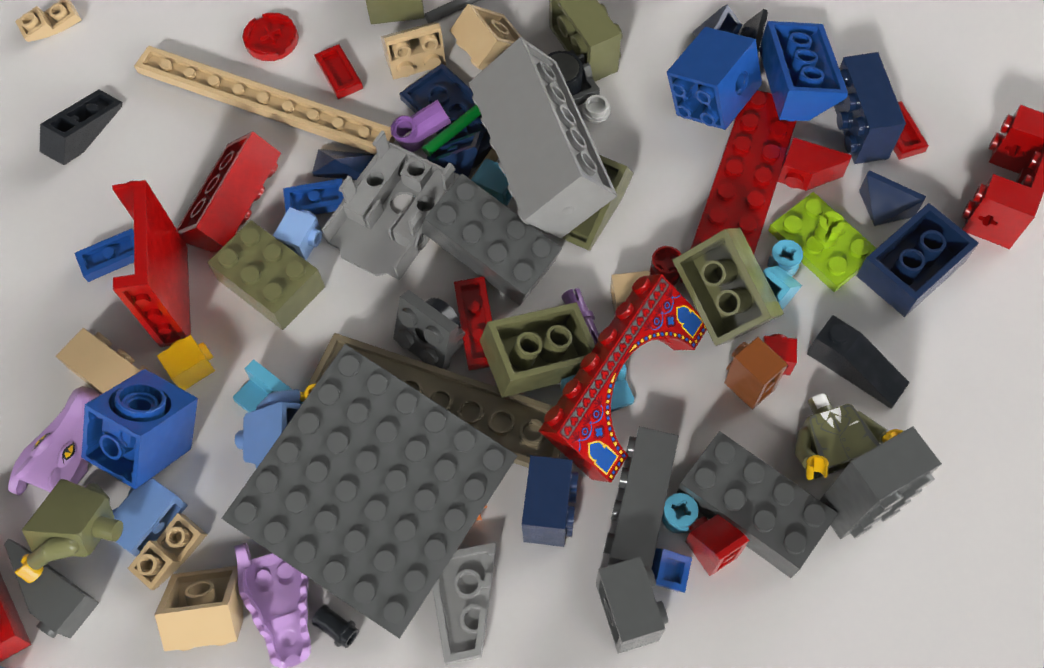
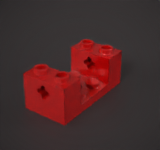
M1021 104L1013 116L1009 114L1006 116L1000 128L1002 134L996 132L988 148L993 151L989 163L1018 173L1016 182L993 174L986 185L980 183L972 201H968L961 216L966 219L962 228L966 233L1007 249L1013 246L1035 218L1044 193V113Z

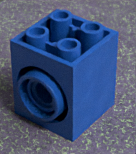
M704 27L667 71L677 116L726 130L762 85L756 39Z
M146 369L141 370L85 404L81 458L130 487L137 489L191 450L198 398Z

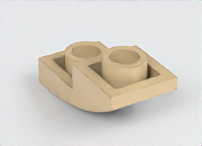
M60 0L44 12L36 6L23 14L15 22L24 39L30 42L58 34L80 22L81 18L70 0Z
M177 513L156 541L149 540L127 569L150 590H155L188 559L208 534L186 515Z

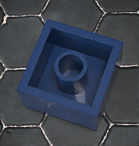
M530 455L522 517L523 542L564 547L565 536L572 537L575 507L569 506V503L576 504L579 475L578 472H572L573 460Z

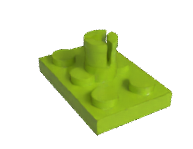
M814 192L770 224L768 229L778 241L792 240L798 243L803 251L801 262L833 292L837 291L858 274L866 257L877 249L852 227L842 215L833 210Z

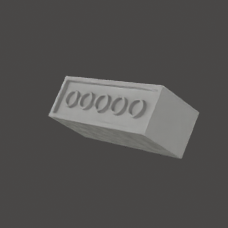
M520 37L469 82L473 92L472 99L479 107L482 115L481 122L490 135V145L498 155L500 161L498 165L509 183L508 190L518 206V216L525 224H531L541 229L544 233H550L558 238H562L617 197V193L561 70L554 59Z

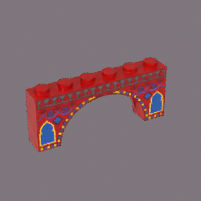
M662 274L642 276L634 282L632 292L626 301L618 306L615 311L616 316L610 325L599 334L597 344L591 353L583 358L580 364L581 368L575 377L564 386L563 395L557 404L546 413L544 417L545 422L539 429V432L569 460H573V463L591 480L611 483L628 456L619 444L613 429L611 399L616 378L629 356L640 346L654 339L665 343L673 350H695L707 330L699 313Z

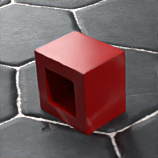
M782 334L764 336L762 341L788 364L783 375L790 376L797 364V339L787 338V336Z

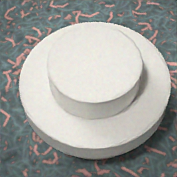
M601 95L590 96L582 107V114L585 119L593 123L607 120L611 113L609 102Z

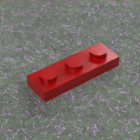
M485 277L454 281L461 329L466 332L463 341L468 370L488 368L490 366L480 343V338L487 322L492 321Z

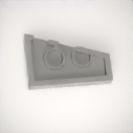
M496 542L458 549L432 588L446 665L482 657Z

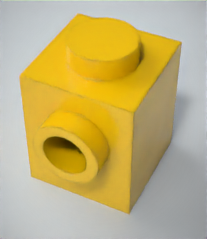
M191 335L175 341L168 349L156 355L171 380L182 390H186L215 371L209 362L214 356L204 342L197 344Z

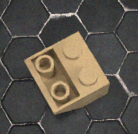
M437 22L381 36L384 55L393 80L433 70L441 65V63L446 65L441 26Z

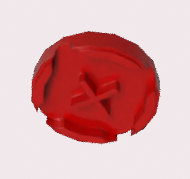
M280 13L262 14V18L257 20L254 18L249 21L244 28L242 38L247 52L252 57L261 61H276L283 59L293 52L298 44L299 36L296 26L288 16Z

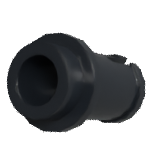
M327 605L320 607L312 618V625L318 627L334 639V644L337 647L343 646L348 648L359 633L354 621L350 620L347 622Z

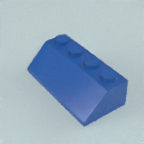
M767 21L759 52L779 120L809 121L847 98L848 91L823 24Z

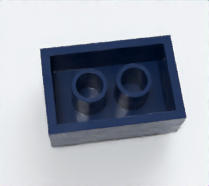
M879 52L843 57L839 69L845 82L848 96L843 101L834 105V109L837 114V126L843 131L845 137V149L847 153L852 155L854 164L889 159L906 122Z
M928 203L866 257L856 276L903 317H906L967 261L979 242Z

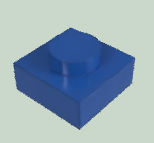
M656 548L651 568L656 586L685 593L692 557L663 548Z

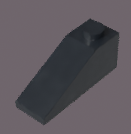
M98 89L40 124L39 152L62 165H66L85 152L122 108L123 102Z
M834 315L831 316L817 335L807 355L891 409L910 383L860 331Z

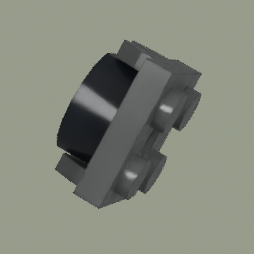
M573 49L570 51H555L548 54L549 57L557 62L576 106L583 104L592 95H600V88L592 78L591 65L589 62L585 64L583 54L577 56Z
M410 290L406 291L399 299L393 339L402 348L408 349L420 358L422 362L447 370L450 366L451 357L463 345L464 341L461 339L466 334L461 329L458 315L448 303L439 298H430L424 301Z

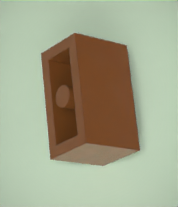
M759 337L755 338L749 345L743 342L734 350L731 355L734 359L726 368L729 372L724 382L752 410L776 389L788 365Z

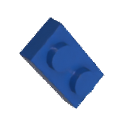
M342 178L283 188L285 212H287L289 207L299 211L307 210L314 215L336 211L344 198L342 192L339 191V187L343 183Z
M132 228L74 253L82 275L87 282L134 263V230Z

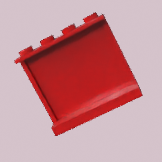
M146 180L112 185L113 191L134 220L135 274L113 277V290L159 347L171 346L175 341L191 335L188 246Z

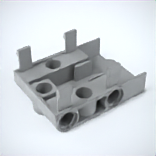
M381 131L373 141V146L376 147L377 153L354 184L350 176H347L341 184L339 191L342 192L344 198L321 230L327 243L339 249L342 259L375 276L388 274L400 280L418 253L430 240L429 237L422 233L424 218L460 175L454 173L455 168L451 163H448L443 168L387 141L385 132ZM401 194H408L415 198L405 214L403 211H400L399 214L395 213L391 208L393 199Z

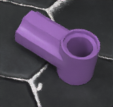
M437 99L410 117L400 116L396 118L391 124V134L401 148L414 152L422 147L424 139L450 124L451 121Z

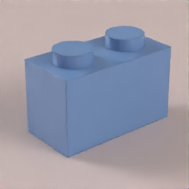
M153 478L137 489L131 487L127 498L118 508L112 510L114 519L123 522L122 535L115 542L137 557L149 540L156 541L176 514H181L188 505Z

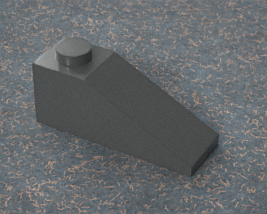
M11 539L4 543L15 572L16 569L23 565L21 563L22 557L32 552ZM48 564L44 566L41 575L32 583H27L15 574L29 613L40 620L36 627L52 638L60 634L71 639L99 604L97 600Z

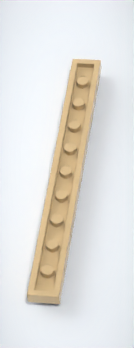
M152 46L146 48L134 65L139 74L374 155L377 151L376 147L373 146V141L381 131L385 132L387 141L391 143L395 141L391 134V127Z

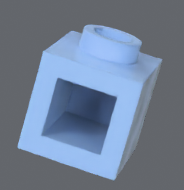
M289 207L273 236L307 260L313 248L320 244L322 230L317 217L313 213Z

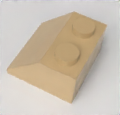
M467 4L450 29V32L457 39L456 44L469 54L471 63L480 70H484L517 39L522 37L504 14Z
M237 566L172 574L154 614L164 651H186L194 647L222 646L230 642H237L243 623V600L239 594Z

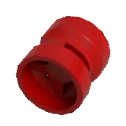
M662 246L655 250L651 259L650 275L662 274L674 286L678 282L680 275L672 260L680 256L681 252L671 246Z

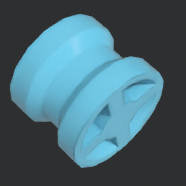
M780 240L773 246L767 266H779L790 276L795 275L803 259L802 248L792 240Z
M676 493L668 497L662 516V523L666 529L677 534L690 530L689 527L695 522L699 512L694 498L684 493Z

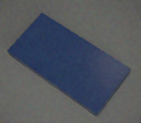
M443 63L399 93L400 100L414 113H417L438 99L451 121L450 124L475 105L472 99L473 92L471 88ZM482 115L448 141L450 142L478 131L482 132L483 138L472 168L480 164L492 149L488 130L481 122ZM450 124L446 125L445 127H443L442 129L438 130V131L435 132V133L438 135V134H439L440 132H442L445 128H447Z

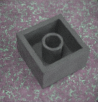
M640 556L599 568L596 587L617 653L659 641L665 631L664 624L668 623V616L663 602H656L652 588L656 587V582L650 565L644 566Z

